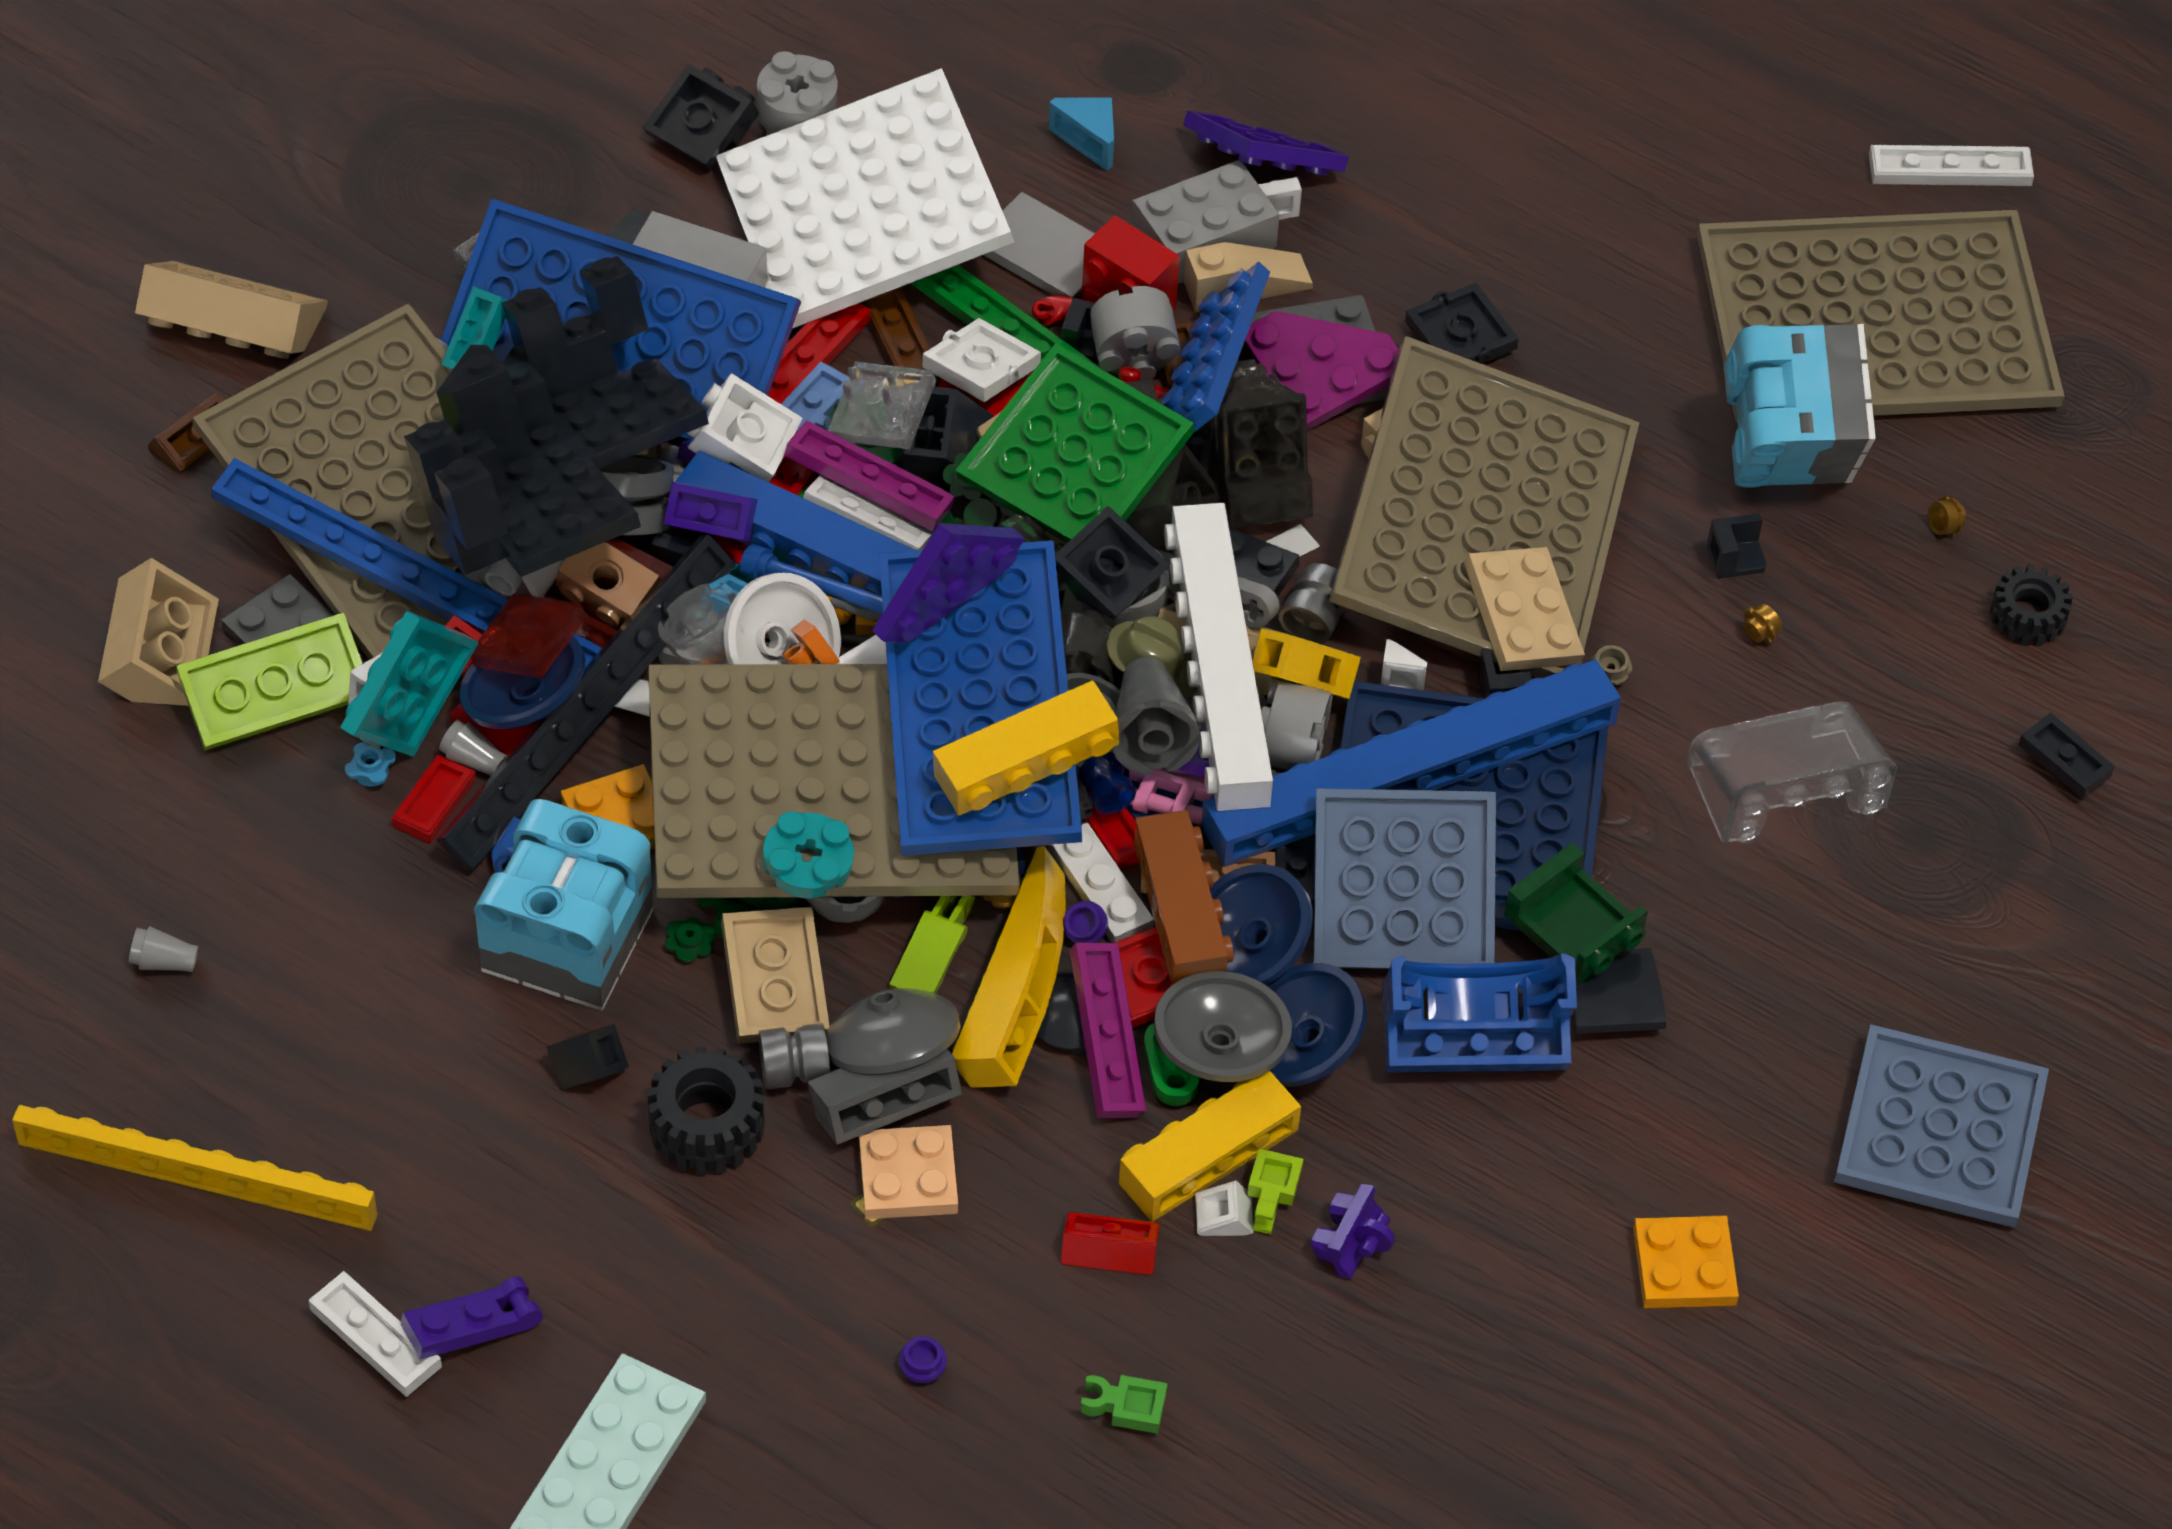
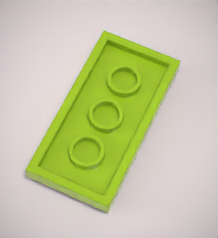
M343 612L176 665V672L203 748L206 751L348 705L350 672L362 665V661Z

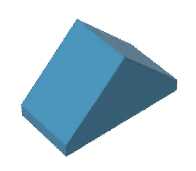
M1112 97L1054 98L1049 103L1048 129L1106 171L1113 167L1114 152Z

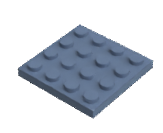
M1316 788L1313 963H1324L1340 969L1389 970L1391 960L1399 956H1405L1406 961L1421 963H1494L1496 792Z
M1870 1024L1834 1183L2016 1228L2049 1068Z

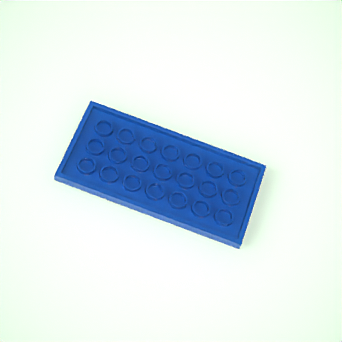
M491 199L441 338L447 345L451 342L473 286L507 300L514 298L520 291L541 287L556 303L561 323L565 325L575 317L591 315L579 271L592 266L599 259L618 256L634 273L649 328L647 331L611 345L618 374L631 369L638 362L651 361L657 358L700 404L711 386L715 383L721 387L731 373L765 395H769L802 302L798 298ZM505 319L493 349L494 354L502 362L514 347L507 319ZM687 433L678 436L686 440H692L693 438Z
M1054 540L1022 543L1017 551V559L1010 568L910 642H886L902 856L1082 842L1075 764L1062 774L1047 776L1034 782L1024 791L1009 793L992 801L981 810H971L958 816L934 777L932 751L1068 691ZM922 550L879 553L883 612Z

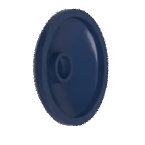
M541 627L512 634L489 647L467 670L460 687L462 707L472 721L487 728L514 729L536 723L558 710L572 696L585 670V654L577 639L561 629Z
M1254 864L1235 869L1213 883V889H1210L1212 899L1219 898L1223 910L1224 923L1220 925L1223 936H1230L1234 952V961L1227 963V972L1251 977L1265 985L1282 976L1300 957L1311 933L1313 911L1306 889L1288 871L1268 864Z
M1306 963L1291 967L1282 976L1266 985L1283 1001L1291 1018L1292 1032L1288 1050L1282 1060L1270 1070L1283 1086H1301L1315 1082L1332 1073L1346 1061L1361 1039L1367 1017L1364 995L1358 984L1348 973L1330 964Z

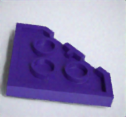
M1187 110L1183 126L1197 132L1196 139L1210 144H1217L1218 150L1239 155L1238 160L1261 166L1263 160L1272 161L1271 165L1281 169L1294 171L1296 165L1305 166L1304 170L1308 172L1327 175L1328 170L1345 172L1349 157L1326 145L1310 142L1309 144L1302 140L1288 137L1289 135L1259 126L1254 128L1221 115Z
M939 523L872 631L883 642H910L1010 568L1016 561L1017 551L1025 538L1014 528Z

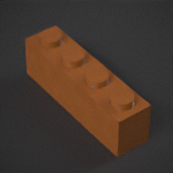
M1188 810L1135 818L1134 847L1171 985L1197 973L1209 971L1227 972V963L1234 961L1233 946L1230 936H1223L1220 925L1224 923L1223 910L1219 898L1212 899L1210 889H1213V874L1210 863H1202L1200 853L1203 852V838L1200 827H1192Z

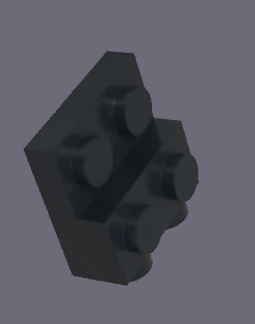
M688 64L642 128L647 135L710 171L717 162V155L723 153L730 142L737 145L760 113L753 103L755 101L754 96L747 90L737 85L732 89L723 84V79L711 69L704 67L701 71Z

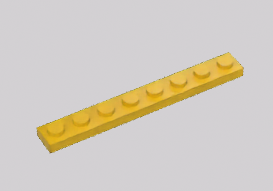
M19 1105L12 1119L18 1145L372 1231L377 1218L374 1191L367 1190L364 1186L357 1183L341 1184L325 1180L312 1172L296 1173L280 1169L267 1161H247L235 1158L230 1153L222 1150H202L190 1147L187 1143L177 1139L166 1141L146 1136L141 1131L132 1128L121 1130L104 1126L91 1118L83 1117L76 1119L59 1115L46 1107L31 1108Z

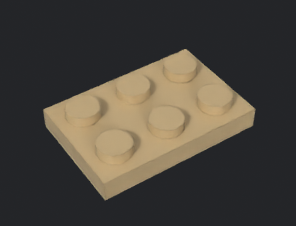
M1547 547L1468 554L1464 565L1501 671L1580 664L1585 653Z
M812 907L723 913L721 925L738 1044L759 1042L758 1032L765 1029L784 1027L790 1036H793L797 1027L823 1023L826 1033L830 1026Z

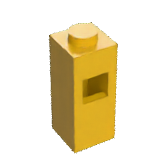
M1261 628L1252 663L1256 673L1283 681L1324 689V691L1332 692L1335 696L1350 699L1361 657L1293 635Z

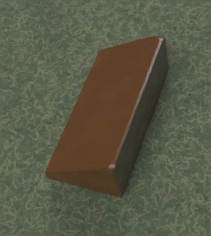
M218 391L157 435L148 446L155 454L180 473L210 450L194 429L192 417L219 404L225 399Z

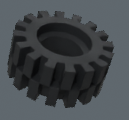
M2027 565L2025 572L2022 571L2020 566L2014 567L2011 574L2008 571L2002 575L2001 581L1999 580L1990 608L1992 623H1998L1996 630L2000 634L2009 631L2007 639L2014 642L2016 637L2022 638L2021 645L2028 646L2030 640H2034L2035 646H2042L2045 638L2049 643L2055 641L2057 634L2060 636L2064 631L2073 600L2072 593H2068L2070 587L2067 582L2059 585L2061 580L2059 574L2055 572L2052 577L2047 576L2049 569L2041 567L2040 573L2034 572V565ZM2021 599L2034 600L2042 604L2047 610L2031 612L2020 607L2016 601Z

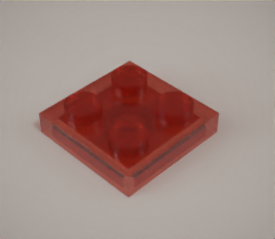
M513 593L477 641L479 643L470 659L475 667L542 678L587 618V614L582 605L578 603Z

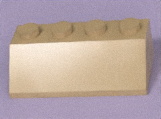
M176 261L144 265L135 313L148 316L147 323L154 326L172 328L173 323L187 326L186 333L193 336L211 338L212 333L225 336V343L228 345L250 348L252 343L264 346V353L267 355L289 358L290 353L305 351L326 310L328 301Z

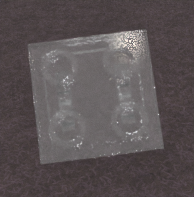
M855 362L853 367L848 368L849 378L848 381H843L842 387L844 391L828 431L848 442L910 449L936 383L933 372L931 370Z

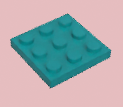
M406 611L404 616L393 626L390 632V640L383 653L370 666L368 679L359 695L349 703L346 709V718L340 728L355 737L414 757L479 642L466 634Z

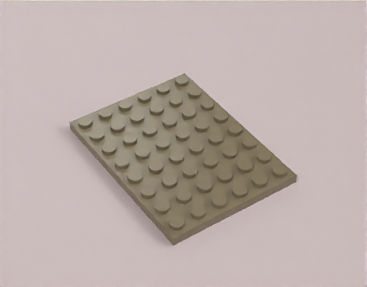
M2017 210L1702 223L1698 225L1697 238L1723 364L1739 331L1749 326L1864 324L1873 415L2062 407L2064 392ZM1732 405L1735 422H1737L1736 406Z
M409 303L192 417L194 429L225 470L231 461L236 458L464 576L461 569L434 537L404 438L405 435L417 431L420 426L426 423L444 420L436 391L452 371V369L441 365L446 350ZM271 529L333 613L337 615L344 612L354 641L369 660L384 651L390 640V632L393 626L404 616L406 611L444 626L449 622Z
M1405 336L1400 346L1329 602L1480 656L1481 649L1491 650L1493 662L1498 663L1464 562L1469 553L1547 547L1584 650L1640 422ZM1570 665L1520 669L1518 671L1530 672L1531 676L1545 678L1562 672Z
M887 664L649 665L648 687L656 898L795 897L781 891L775 885V879L768 871L766 874L762 863L763 845L768 831L778 823V819L783 813L789 811L825 815L833 820L842 821L849 828V837L854 846L851 874L841 887L838 888V885H836L834 888L826 890V895L821 897L1018 895L1020 885L1016 847L901 855ZM811 849L799 851L802 854V860L811 862L813 856H820Z

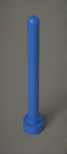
M756 544L750 545L742 555L740 572L743 577L755 580L761 576L773 573L796 574L812 581L826 596L883 614L881 595L779 562L777 556L773 555L772 550Z

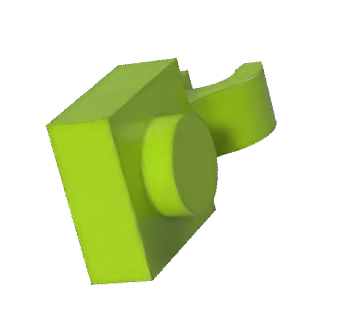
M1258 1149L1247 1196L1259 1198L1254 1216L1256 1219L1253 1231L1271 1235L1278 1204L1293 1205L1303 1168V1158Z

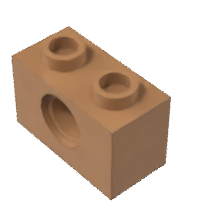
M604 542L566 558L557 570L558 576L555 585L559 587L560 593L565 598L576 604L581 602L596 610V615L603 622L617 627L625 623L657 586L659 575ZM606 577L611 579L616 586L609 590H603L598 588L594 581L598 578Z

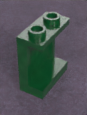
M1572 842L1508 890L1504 916L1548 956L1554 957L1559 954H1567L1574 957L1576 981L1581 983L1593 973L1595 975L1603 973L1610 966L1614 957L1624 949L1630 951L1639 945L1646 934L1645 924L1648 911L1639 906L1633 912H1630L1582 869L1585 853Z

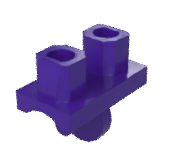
M1361 1183L1356 1194L1337 1192L1330 1204L1329 1212L1333 1223L1339 1224L1337 1230L1324 1227L1317 1228L1311 1240L1315 1256L1332 1262L1338 1277L1351 1279L1363 1256L1370 1258L1374 1251H1389L1395 1241V1235L1387 1227L1390 1217L1384 1214L1383 1209L1376 1204L1373 1197L1376 1190L1372 1185Z

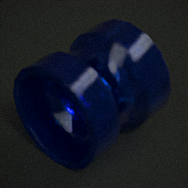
M1108 752L1099 757L1092 756L1079 769V777L1084 787L1091 791V801L1096 811L1101 814H1112L1123 810L1131 804L1136 795L1130 778L1123 775V764L1116 759L1113 752Z

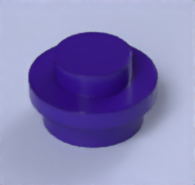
M1077 902L1067 910L1064 916L1065 934L1074 943H1097L1107 932V914L1095 902Z
M926 1336L916 1337L910 1340L900 1352V1369L911 1381L917 1383L935 1381L946 1369V1352L933 1338Z

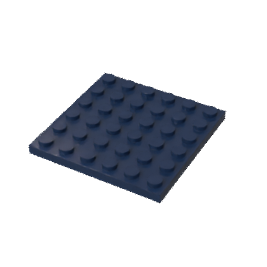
M1354 681L1350 699L1347 701L1341 749L1355 747L1368 742L1377 735H1388L1407 728L1418 720L1427 721L1446 714L1454 707L1468 706L1485 699ZM1608 727L1433 790L1496 792L1495 927L1521 931L1504 916L1508 890L1573 842L1585 853L1582 869L1592 877Z

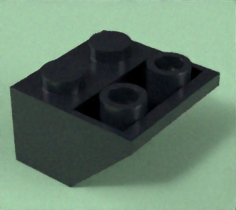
M915 384L904 451V470L935 486L950 487L951 485L945 482L943 478L945 467L955 464L954 459L958 454H969L979 441L976 434L977 428L993 418L994 415L957 389Z

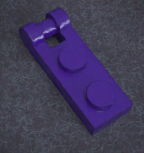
M516 1276L505 1280L499 1287L403 1312L401 1326L421 1360L529 1330L542 1321L543 1313L535 1301L529 1300V1289L524 1280ZM512 1307L513 1311H509L506 1313H503V1311L501 1310L504 1308Z

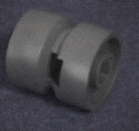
M1314 563L1308 565L1302 571L1294 586V591L1289 595L1279 613L1280 624L1289 635L1318 644H1324L1330 638L1339 621V617L1346 609V607L1329 602L1337 574L1336 568L1326 564Z
M823 1023L797 1027L793 1036H790L784 1027L759 1030L760 1059L766 1090L791 1087L797 1076H799L803 1083H807L810 1080L830 1073L827 1040Z

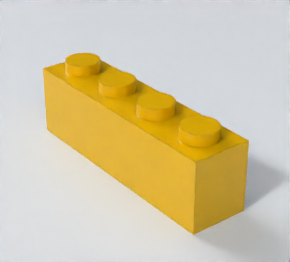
M1092 680L932 751L934 777L958 816L971 810H981L1000 797L1012 792L1024 791L1038 780L1052 774H1062L1074 764L1092 756L1099 757L1108 753L1113 747L1119 745L1118 718Z
M1270 1071L1249 1080L1238 1081L1227 1094L1218 1099L1211 1098L1205 1101L1193 1115L1181 1122H1171L1156 1138L1144 1145L1141 1143L1136 1144L1127 1150L1122 1159H1120L1119 1185L1149 1220L1153 1222L1195 1196V1193L1203 1191L1256 1158L1259 1148L1268 1150L1297 1132L1299 1129L1301 1105Z

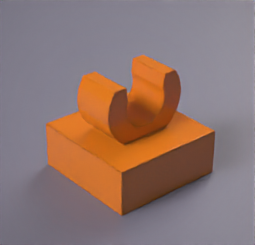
M804 619L791 629L799 643L783 653L784 658L789 664H837L840 662L814 625Z

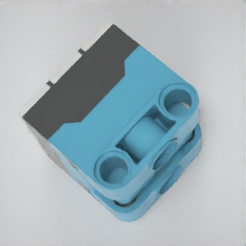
M1864 324L1753 325L1740 330L1724 363L1727 402L1736 406L1738 423L1732 444L1735 484L1743 488H1754L1764 485L1851 483L1876 439Z
M534 799L529 803L513 834L514 853L504 872H497L491 875L474 908L481 971L603 1011L653 912L651 845L644 834L631 827L551 801Z

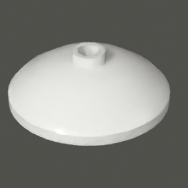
M773 573L756 578L738 593L727 613L724 627V648L728 663L789 664L784 658L783 653L799 643L791 629L804 619L818 629L833 652L839 657L841 632L833 605L817 585L802 576L792 573ZM766 633L769 635L770 643L768 647L765 644Z

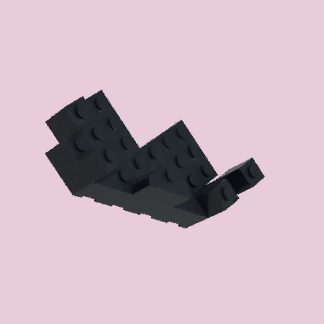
M618 256L599 259L592 266L579 271L591 315L575 317L564 326H562L556 303L541 287L520 291L514 298L502 302L514 347L502 362L487 345H470L436 391L444 420L426 423L420 426L417 431L404 436L434 537L465 575L506 558L516 572L523 577L641 527L637 511L599 469L709 424L705 408L657 358L651 361L638 362L631 369L618 374L611 345L649 330L634 273Z

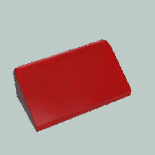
M1068 1212L1063 1234L1061 1262L1071 1266L1151 1275L1154 1272L1160 1224L1158 1222Z

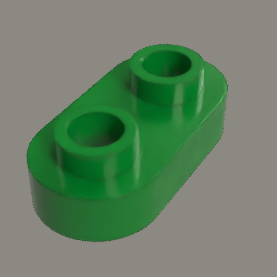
M1153 1023L1145 1032L1143 1050L1154 1094L1161 1102L1167 1105L1182 1106L1188 1104L1198 1093L1199 1077L1178 1067L1159 1049L1160 1046L1156 1039ZM1178 1084L1182 1088L1175 1089L1169 1087V1085Z

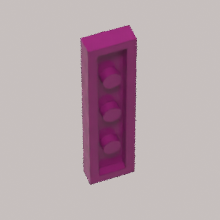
M807 420L790 439L785 449L784 456L931 531H934L947 515L955 499V495Z
M1075 943L1070 949V956L1097 1118H1140L1146 1112L1118 943Z

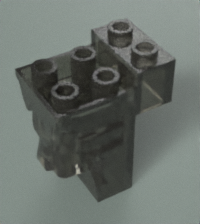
M1253 359L1237 361L1217 415L1205 423L1201 430L1203 439L1212 440L1211 455L1218 468L1219 503L1225 504L1228 524L1231 529L1313 517L1312 478L1308 473L1306 396L1304 393H1296L1289 387L1280 384L1276 374H1268L1267 368L1263 364H1256Z

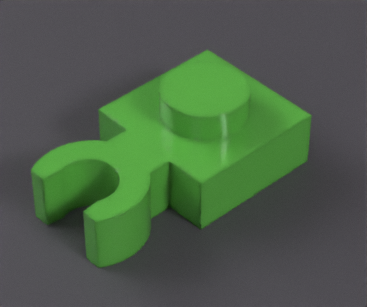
M1097 1375L1086 1376L1085 1391L1096 1392L1100 1397L1098 1399L1082 1398L1080 1412L1087 1416H1099L1105 1412L1113 1413L1111 1424L1113 1426L1158 1434L1168 1383L1121 1375L1119 1386L1117 1387L1110 1385L1103 1377Z

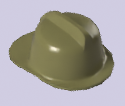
M1147 616L1136 621H1125L1116 625L1108 634L1106 642L1108 656L1115 667L1123 673L1132 661L1142 657H1153L1165 664L1185 700L1191 698L1197 691L1196 687H1189L1187 662L1192 661L1191 653H1184L1178 631L1165 619Z

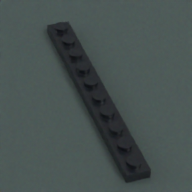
M709 534L701 535L585 667L582 679L572 696L558 710L537 722L436 838L438 843L465 871L473 870L497 843L513 816L519 817L529 803L535 799L702 605L700 603L702 589L729 574L736 566L734 561Z

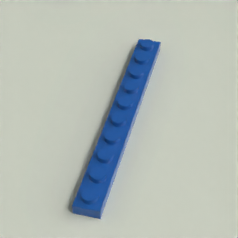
M236 458L231 461L211 489L212 499L448 621L453 615L457 616L488 638L492 644L524 630L550 627L564 630L577 639L585 654V667L602 649V647Z

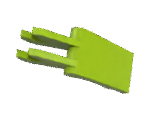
M941 896L932 912L927 910L924 912L890 981L889 989L910 988L927 990L933 993L937 992L954 954L967 934L968 927L963 925L972 910L975 901L974 896H962L949 919L945 917L954 905L957 896Z

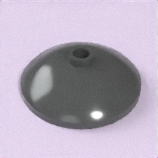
M1226 971L1197 973L1173 984L1161 997L1156 1008L1154 1030L1158 1044L1174 1064L1197 1077L1219 1082L1249 1080L1270 1071L1286 1054L1292 1032L1289 1012L1283 1001L1274 991L1251 977Z
M892 988L874 992L845 1008L831 1023L825 1033L828 1056L830 1061L839 1068L854 1073L884 1074L909 1069L925 1063L945 1051L958 1036L960 1018L952 1002L931 991Z

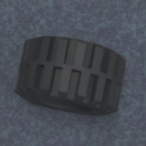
M706 1047L696 1048V1053L691 1055L685 1050L677 1054L676 1062L670 1059L665 1061L661 1065L662 1073L655 1072L651 1079L652 1088H648L647 1095L650 1135H652V1143L656 1151L662 1150V1158L668 1163L676 1160L677 1169L687 1172L692 1167L696 1168V1174L706 1175L707 1169H715L716 1174L726 1172V1165L732 1164L735 1168L743 1164V1154L751 1157L757 1150V1142H761L764 1134L763 1086L761 1079H756V1070L751 1064L743 1067L742 1057L737 1054L727 1057L726 1050L716 1048L714 1053L706 1052ZM699 1103H716L728 1109L721 1116L712 1119H698L685 1113L688 1108Z

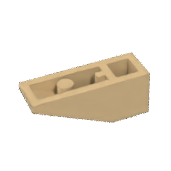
M1228 242L1188 249L1185 253L1183 283L1195 312H1200L1198 309L1199 305L1212 291L1219 293L1226 287L1229 279L1238 270L1243 269L1247 271L1258 261L1270 271L1260 299L1312 289L1313 283L1300 253Z

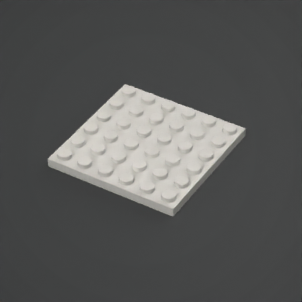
M942 68L731 149L716 157L748 242L767 248V283L765 287L796 297L802 301L792 328L1014 243L1011 230Z

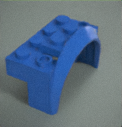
M1559 954L1551 958L1532 961L1473 964L1406 961L1405 956H1399L1391 960L1389 971L1382 983L1386 1073L1567 1070L1572 1064L1570 1017L1577 1009L1574 957L1567 954ZM1518 987L1523 990L1524 1017L1521 1021H1519ZM1425 989H1426V1012H1427V1021L1424 1019V997H1423V992L1425 991Z

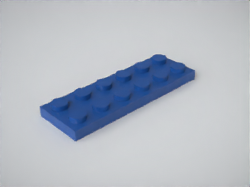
M1259 261L1247 271L1243 269L1238 270L1229 279L1222 291L1219 293L1212 291L1200 303L1198 308L1201 311L1200 316L1189 331L1192 334L1191 339L1180 354L1183 360L1171 377L1174 383L1171 390L1162 400V404L1165 407L1193 422L1195 431L1216 416L1270 274V271Z

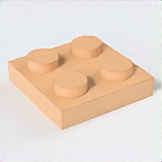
M951 1125L876 1129L859 1136L865 1219L958 1214Z

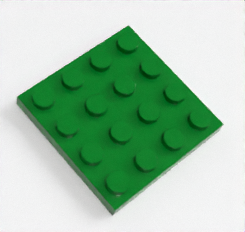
M1055 343L955 471L958 479L1065 543H1068L1107 506L1112 508L1126 521L1195 432V428L1190 420Z

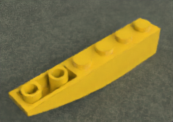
M1045 846L1036 848L1001 936L997 941L990 963L983 975L976 997L968 1012L962 1031L953 1048L952 1055L955 1059L956 1068L971 1088L1017 1086L1047 1010L1056 980L1063 944L1066 898L1065 874Z

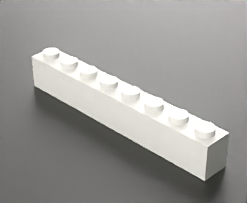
M1225 504L1173 506L1172 524H1165L1164 526L1166 550H1174L1175 558H1170L1171 582L1180 586V592H1176L1177 617L1185 618L1186 626L1181 628L1182 648L1184 653L1191 652L1192 661L1187 662L1189 687L1197 688L1198 696H1193V714L1197 722H1202L1204 731H1200L1199 750L1201 758H1208L1210 766L1205 767L1207 794L1215 795L1217 811L1270 807L1273 777Z

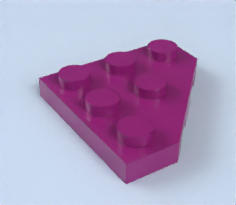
M1274 311L1252 323L1244 341L1302 434L1389 386L1399 349L1389 334L1280 311Z

